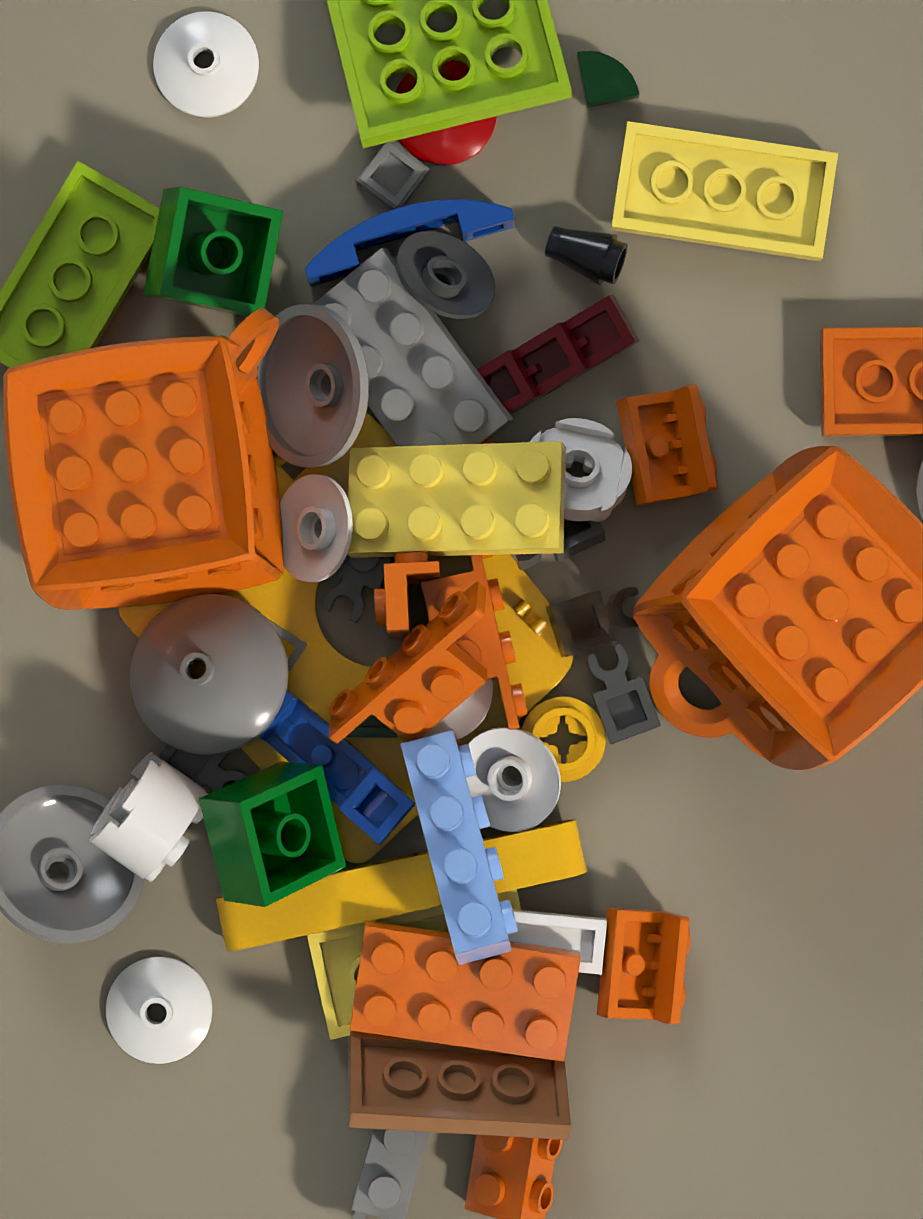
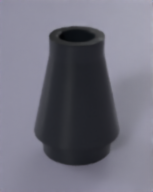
M554 226L546 244L545 256L559 261L598 285H601L603 281L615 284L625 262L628 244L618 241L617 234L571 230Z

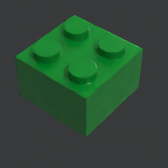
M184 187L163 189L143 295L248 317L260 308H265L283 210Z
M281 761L199 798L224 901L266 907L346 867L322 765Z

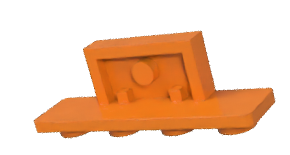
M470 555L474 571L421 582L429 622L439 615L445 601L455 592L461 591L464 593L477 581L486 588L485 614L483 618L454 643L487 669V679L498 678L509 730L520 728L518 717L528 715L521 683L510 685L506 664L516 662L509 631L498 632L494 614L495 611L504 610L498 578L487 580L482 560L493 556Z
M477 581L464 593L457 591L452 594L441 607L439 615L426 626L420 624L413 628L404 639L402 647L390 658L382 657L378 659L367 672L365 680L352 691L350 689L343 690L334 699L329 708V715L331 717L328 738L338 744L372 714L405 741L409 742L420 739L487 682V669L454 642L483 618L485 614L486 588Z

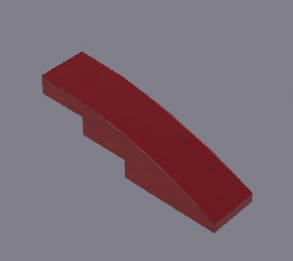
M608 295L567 321L557 323L516 349L506 351L477 370L511 415L638 343L639 339L615 296Z

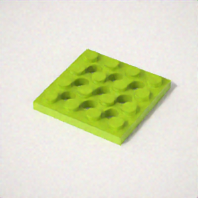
M326 0L362 148L572 98V88L548 0H500L509 7V10L503 17L495 20L487 19L479 12L480 7L489 0ZM439 12L450 13L457 19L455 26L446 32L433 31L428 27L427 22L431 16ZM386 25H397L405 32L403 38L393 45H384L378 42L375 38L376 33ZM504 47L514 48L522 56L521 60L510 68L497 66L491 58L497 50ZM451 60H460L469 67L467 75L456 81L443 78L439 71L446 62ZM398 73H409L417 79L415 87L411 91L402 94L391 91L387 87L388 81Z

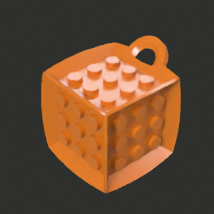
M260 308L244 319L229 337L223 335L179 337L112 344L40 359L9 368L3 375V405L9 485L30 586L38 597L52 607L63 610L133 607L177 602L196 595L223 594L262 585L281 578L284 574L278 479L273 449L269 445L267 435V417L257 381L259 374L257 366L269 349L278 330L279 319L265 308ZM246 348V350L244 351V353L242 354V356H241V357L239 358V360L236 362V359L239 357V355L242 353V351Z
M815 446L801 450L786 459L772 473L742 495L698 534L660 574L633 607V617L659 655L650 671L649 686L653 701L660 713L673 726L693 736L716 738L733 733L752 751L781 768L806 771L825 767L837 761L878 728L923 685V524L872 473L839 446ZM686 667L689 668L710 688L722 704L714 709H700L687 702L679 689L678 681L681 672Z

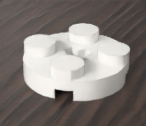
M567 418L557 421L554 428L548 429L542 434L539 431L530 442L562 441L566 446V468H571L573 461L583 463V471L591 473L588 476L578 478L571 476L570 473L565 471L564 519L600 522L606 520L611 515L612 510L625 497L632 475V461L626 447L623 452L621 446L614 441L615 434L610 429L588 419Z

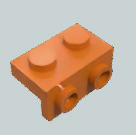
M696 384L672 391L625 397L616 401L624 445L632 461L631 482L636 506L692 497L717 489V466L710 450L705 424L706 408L700 398L699 388Z
M412 552L396 554L395 563L384 564L385 588L374 589L375 619L377 626H386L389 638H406L410 633L408 584H421V582L440 578L439 561L428 562V553Z
M607 907V927L602 975H600L597 1015L605 1018L651 1019L666 1024H679L681 1008L686 998L684 985L686 955L691 946L689 918L663 910Z
M476 1135L464 1209L496 1219H545L554 1198V1186L551 1183L555 1159L561 1151L563 1140Z

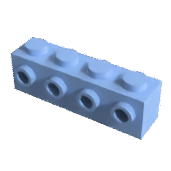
M451 730L400 744L458 964L462 965L512 951L508 934L518 932L510 899L499 902L494 881L504 879L496 847L485 849L480 829L490 827L482 795L475 797L470 795L466 778L476 775L468 743L457 746L454 731Z

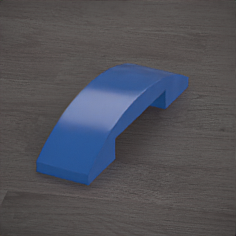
M463 199L435 200L399 207L363 221L337 237L305 267L306 275L311 287L346 277L360 266L356 254L357 251L402 239L416 232L429 231L453 223L458 224L463 242L514 228L515 218L512 208L495 203Z
M287 688L278 714L267 729L258 737L266 741L288 762L322 765L330 799L340 807L339 810L377 844L381 845L416 803L346 738L342 739L338 744L328 738L329 723Z

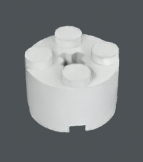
M150 752L130 773L138 781L132 779L123 789L119 787L108 802L90 833L93 836L89 839V842L140 878H145L152 882L165 864L170 867L173 866L185 851L190 840L183 834L191 822L198 824L202 820L203 814L199 798L208 795L204 788L153 752Z

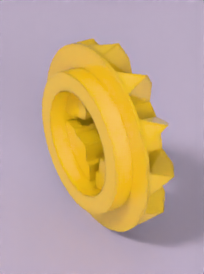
M561 696L539 703L525 718L522 730L535 735L539 739L540 737H548V734H555L557 732L560 716L564 715L565 724H567L570 733L586 736V741H578V744L569 745L566 763H561V754H558L556 745H548V742H544L556 759L561 782H571L588 775L599 764L605 750L606 733L599 715L592 707L579 699Z

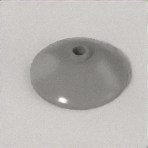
M294 305L284 309L275 316L279 319L278 330L269 349L257 366L259 373L257 381L267 417V422H265L270 447L285 461L300 467L325 466L342 457L350 449L360 432L369 401L368 368L364 353L354 332L341 316L321 305Z
M203 594L182 599L161 611L148 624L136 644L130 666V688L135 707L150 731L160 740L176 749L198 755H218L237 750L262 734L272 723L281 708L287 690L289 675L286 650L273 624L260 611L239 599L219 594ZM203 660L206 664V672L201 678L194 679L191 674V668L194 663Z
M50 785L24 793L12 801L0 813V911L16 927L44 941L63 944L80 943L96 939L108 933L131 912L141 894L144 879L89 842V839L93 836L90 833L110 801L109 799L94 791L78 786ZM55 867L62 870L65 875V881L58 882L53 880L49 875V868Z

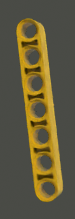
M576 819L548 823L524 831L507 832L482 838L485 849L496 847L504 879L494 881L497 893L570 878L588 872ZM428 850L343 868L266 907L224 901L223 895L215 898L226 951L251 948L365 923L366 920L374 921L442 906Z

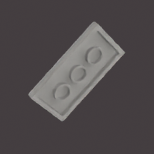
M380 248L314 303L336 312L354 332L364 353L368 368V406L397 446L483 444L514 420L436 313L417 302L404 288L396 271L395 258L388 248Z

